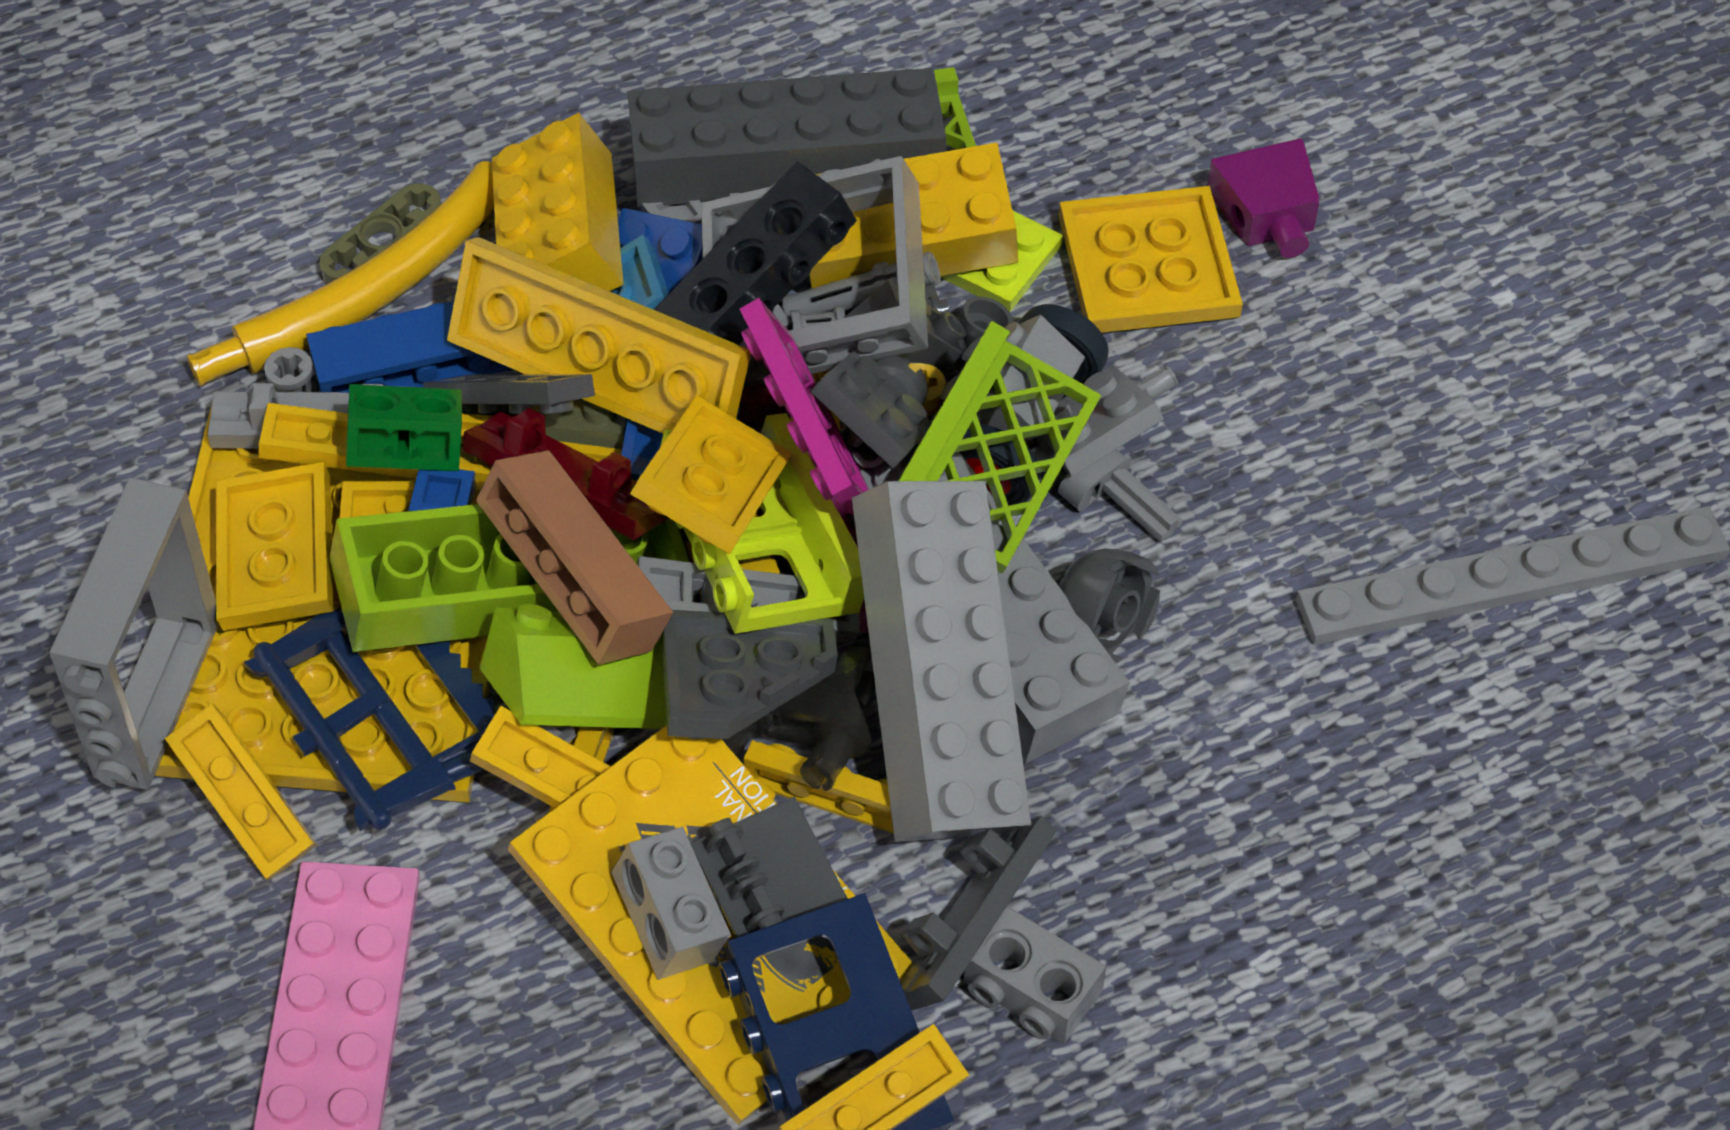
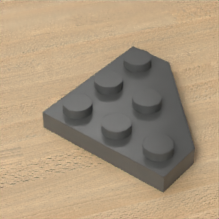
M672 610L673 614L661 634L668 736L687 737L690 739H728L833 674L838 656L833 619H817L735 634L725 613Z

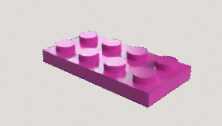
M757 298L740 308L749 327L741 332L742 337L753 357L757 361L762 359L770 373L764 377V381L772 397L779 407L785 406L793 421L787 423L788 430L803 454L808 452L816 468L812 469L810 474L819 492L826 501L832 500L842 517L849 513L854 517L852 497L869 490V487L829 408L810 392L817 384L792 334L760 298Z

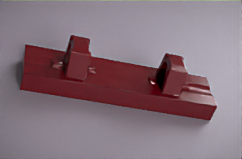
M531 408L525 409V411L514 417L499 412L483 424L476 425L464 432L463 451L492 466L495 460L549 450L605 524L632 540L637 539L669 519L666 515L656 513L646 503L630 494L637 481L631 479L630 459L616 452H612L611 455L599 462L546 435L545 416Z

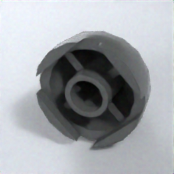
M1104 548L1092 550L1077 559L1061 574L1057 584L1066 595L1075 614L1089 626L1114 662L1118 663L1123 658L1113 654V652L1132 631L1140 640L1150 629L1154 621L1160 600V590L1151 587V573L1158 576L1159 573L1157 567L1149 559L1124 550ZM1102 625L1117 632H1122L1116 640L1098 638Z

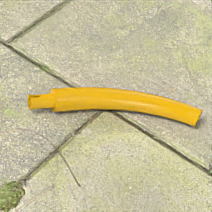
M482 161L477 163L461 184L430 215L399 240L365 263L300 298L232 325L234 337L196 353L187 354L186 358L198 385L200 387L204 386L207 382L245 366H248L254 375L263 371L267 358L273 352L282 348L292 347L307 351L309 346L306 334L322 331L332 326H344L361 322L422 281L462 246L494 210L492 162Z

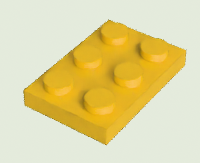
M696 395L641 474L630 494L646 503L656 513L666 515L689 529L702 541L715 545L730 554L792 453Z
M324 462L216 481V619L223 631L334 612L333 571L329 559L332 546L330 473Z

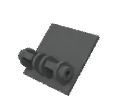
M795 797L734 824L730 818L722 819L709 827L711 834L691 842L706 880L736 938L848 899Z

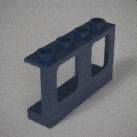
M866 893L728 941L724 953L726 961L719 963L720 974L728 995L731 998L739 995L747 1015L746 1018L740 1020L746 1045L752 1055L761 1053L769 1074L762 1077V1085L767 1101L773 1112L783 1111L786 1122L805 1110L796 1086V1077L800 1073L860 1051L871 1052L878 1061L920 1033ZM816 937L827 938L834 948L849 987V1000L838 1006L787 1024L780 1025L775 1023L769 1015L753 973V962L759 957ZM945 1095L893 1130H948L954 1123V1118Z

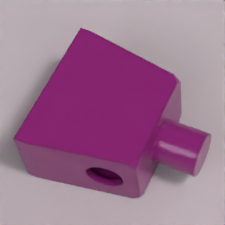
M1302 138L1211 159L1207 186H1210L1214 202L1247 246L1274 240L1281 256L1284 258H1293L1306 251L1309 246V240L1305 233L1314 231L1319 208V194Z

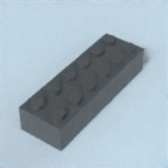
M934 68L627 91L637 207H642V203L663 202V205H671L696 200L707 202L728 197L730 193H745L770 187L777 183L797 161L813 173L821 174L827 170H843L868 164L878 158L885 160L902 156L905 159L946 151V133Z

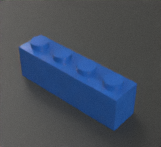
M454 301L435 303L425 308L393 315H382L375 319L344 326H332L322 331L306 334L319 392L349 393V384H383V386L424 388L423 382L466 374H497L514 369L447 341Z

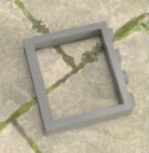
M898 156L885 160L878 158L868 164L843 170H827L817 175L842 194L852 212L894 203L899 306L788 330L792 334L811 374L833 369L853 351L860 357L866 356L872 360H877L888 356L928 349L919 183L903 157ZM776 183L770 187L745 193H730L728 197L702 202L703 258ZM743 340L739 345L748 349ZM752 354L750 355L743 389L766 384L764 377L770 374L762 359L757 361Z
M129 477L49 652L93 778H97L103 784L115 788L116 783L149 790L168 745L164 738L175 729L219 625L216 619V600L186 489ZM148 587L157 618L126 689L123 691L114 661Z

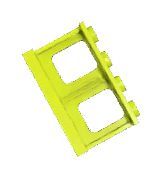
M787 413L766 416L761 434L790 451L792 455L760 505L764 515L752 518L730 554L715 545L702 541L695 533L675 522L678 528L684 529L692 545L694 562L699 570H704L713 588L715 605L720 612L725 613L735 634L859 613L864 600L858 548L832 500L826 501L815 485L810 471L815 466L808 453L803 454L794 442L787 427V423L791 422ZM672 429L664 430L660 447L662 446L668 435L671 433ZM769 555L785 557L790 563L806 597L798 600L751 607L754 593L738 560Z

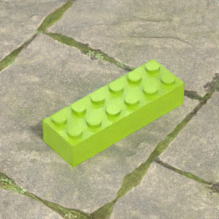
M479 504L340 518L336 520L329 559L353 652L488 636L496 607L518 608L521 604H535L548 610H557ZM670 518L635 540L609 528L635 563L639 556L689 562L679 528L675 521Z

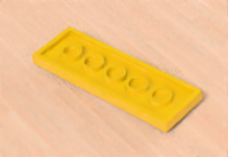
M480 237L469 239L465 242L447 341L523 374H592L595 396L582 399L662 434L664 430H673L696 395L736 418L751 355L749 349Z

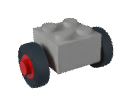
M1053 304L1037 305L1022 317L1019 324L1012 322L1005 327V329L1011 331L1006 341L1082 384L1092 375L1101 372L1107 362L1109 349L1101 331L1089 319L1069 308ZM981 337L971 343L964 352L962 360L965 364L959 374L945 385L939 396L942 403L933 416L932 421L935 419ZM1006 361L1001 370V375L1007 392L1032 388L1027 373ZM993 386L986 397L996 395ZM1063 393L1048 396L1053 413L1061 401ZM1036 399L1012 403L1020 427L1044 423ZM1000 406L978 410L977 417L984 435L1008 430ZM969 428L962 439L972 437ZM1038 436L1024 438V440L1026 442ZM1012 441L988 446L996 470L1021 465ZM1027 447V449H1028V451H1029V454H1030V457H1031V460H1032V463H1033V462H1038V460H1037V458L1035 457V455H1034V454L1032 453V451ZM976 448L960 451L975 474L984 473ZM1036 473L1038 480H1040L1041 473ZM1025 476L1000 481L1008 506L1027 502L1032 497ZM986 484L987 490L992 495L989 484Z

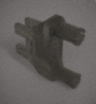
M850 645L836 662L833 674L730 738L722 740L737 758L749 741L755 738L763 739L765 737L816 747L810 757L802 764L800 774L815 789H819L821 783L826 778L822 784L823 791L832 789L837 777L849 759L864 755L872 744L871 735L862 712L876 689L874 672L864 670L872 659L870 648Z

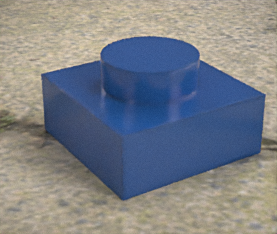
M460 469L459 471L418 470L409 511L472 505L476 488L475 471Z

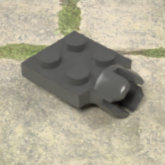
M853 351L829 371L810 392L894 468L919 443L932 424L926 418L927 412L923 407L928 388L925 375L921 368L915 373L909 367L912 360L906 357L893 355L880 358L875 362L869 357H860Z

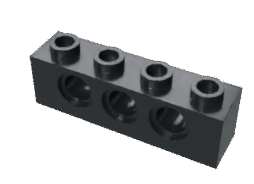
M797 161L654 310L739 345L744 340L741 332L749 328L740 308L760 298L768 309L773 312L774 307L796 284L801 283L807 278L811 269L834 245H837L846 237L849 229L857 222V219L838 190Z

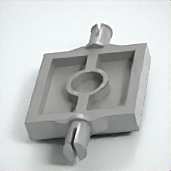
M1165 365L1164 368L1141 382L1139 380H1130L1117 367H1113L1108 371L1098 372L1085 381L1084 385L1101 394V397L1062 466L1071 476L1076 475L1164 420L1153 399L1179 384L1170 367ZM1068 396L1061 399L1054 411L1056 420L1077 416L1083 405ZM1069 429L1060 431L1063 440ZM1049 434L1036 437L1035 440L1038 446L1031 451L1037 460L1042 461L1054 458L1056 454Z

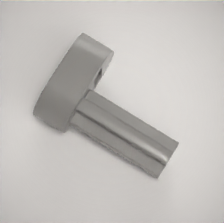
M1117 449L1074 476L1068 473L1061 482L1058 493L1078 511L1085 510L1106 493L1159 542L1168 539L1183 522L1174 511L1128 471L1130 461Z

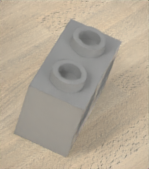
M676 828L628 843L611 873L657 979L660 980L713 962L731 934L684 828Z
M1007 906L966 967L964 983L968 985L970 993L980 1003L990 1008H997L1001 1005L1019 1016L1021 1025L1032 1035L1040 1039H1048L1051 1036L1065 1044L1102 993L1107 966ZM999 960H1010L1019 967L1012 970H1004L993 963ZM1058 990L1064 992L1070 998L1063 1001H1054L1046 997L1044 993Z

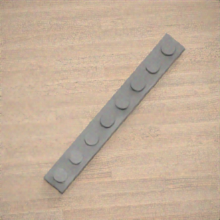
M1710 506L1298 590L1296 602L1313 645L1725 560L1730 552V547Z

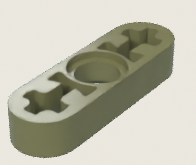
M422 183L403 187L326 248L321 254L319 261L325 285L350 272L346 268H340L336 271L335 266L337 264L347 267L353 263L355 269L417 226L441 204L438 191L432 186ZM425 204H427V210L423 211L422 209H419L420 207H423ZM414 205L418 208L410 212L409 206ZM405 220L407 227H404L403 222ZM378 232H389L396 236L391 243L382 246L373 245L368 241L372 235ZM356 248H359L361 252L357 254Z

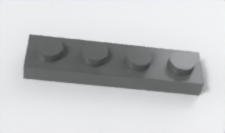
M466 374L423 382L424 388L461 389L462 412L478 409L479 413H490L509 409V413H521L525 409L531 408L535 411L541 410V414L560 413L574 410L573 400L595 396L592 374Z

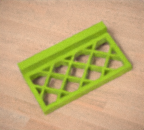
M991 321L899 481H938L943 471L946 473L947 481H986V484H989L996 505V509L990 510L991 521L1001 519L1008 539L1002 552L995 549L997 571L1003 574L1098 403L1101 394L1006 341L1011 331ZM1006 361L1027 373L1032 388L1007 392L1001 375V370ZM993 386L996 395L986 397ZM1063 393L1083 405L1077 416L1056 420L1048 396ZM1036 399L1044 423L1020 427L1012 403ZM1000 406L1008 430L984 435L977 417L978 410ZM969 428L972 437L962 439ZM1069 429L1063 440L1060 431ZM1049 434L1056 455L1052 459L1032 463L1024 438ZM1012 441L1021 465L996 470L988 446ZM976 448L984 473L959 478L952 458L953 454ZM1046 472L1039 483L1036 473ZM1025 476L1032 496L1031 500L1008 506L1000 481ZM1022 515L1019 522L1015 526L1012 517Z

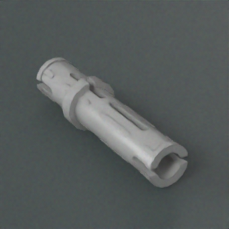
M925 252L923 254L925 287L939 285L941 276L938 263L932 253ZM886 261L874 264L871 271L839 281H833L793 295L788 294L783 298L784 312L790 319V310H799L801 314L833 312L835 306H843L845 312L855 309L886 281L890 280L898 285L897 263L889 265Z

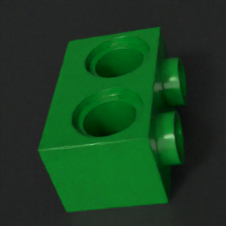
M349 384L346 466L459 471L462 430L461 389Z

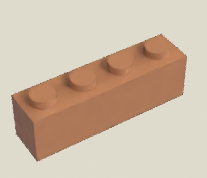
M548 450L495 460L476 499L477 503L598 665L652 652L673 611L552 453Z

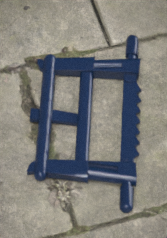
M340 606L334 612L318 614L272 644L268 642L258 643L253 650L254 658L244 661V665L249 672L256 676H267L304 729L292 736L294 743L305 757L318 750L357 805L354 816L359 831H362L368 825H371L374 829L383 830L390 825L393 816L447 791L456 790L455 782L485 770L470 762V757L495 715L494 699L483 698V684L472 683V669L461 668V654L450 653V641L414 645L477 730V733L433 757L358 652L352 651L342 607ZM328 650L360 697L324 719L300 683L295 679L290 668ZM372 714L412 768V770L376 791L366 777H363L364 774L338 739Z

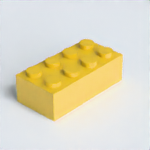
M579 112L563 121H555L549 124L542 132L519 144H511L505 147L498 155L492 157L497 245L607 291H612L624 285L612 154Z
M997 142L904 159L919 183L923 254L930 252L934 255L939 266L940 276L1018 263L1016 224ZM894 203L852 212L857 222L849 229L846 237L840 243L834 245L811 269L809 274L811 288L871 271L874 264L886 261L889 265L897 263Z

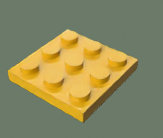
M1210 186L1059 202L1058 216L1082 315L1089 319L1101 333L1241 317L1243 303Z

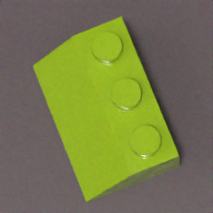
M521 604L518 608H495L480 670L521 725L662 729L667 725L661 636L652 652L598 665L558 610H548L535 604Z

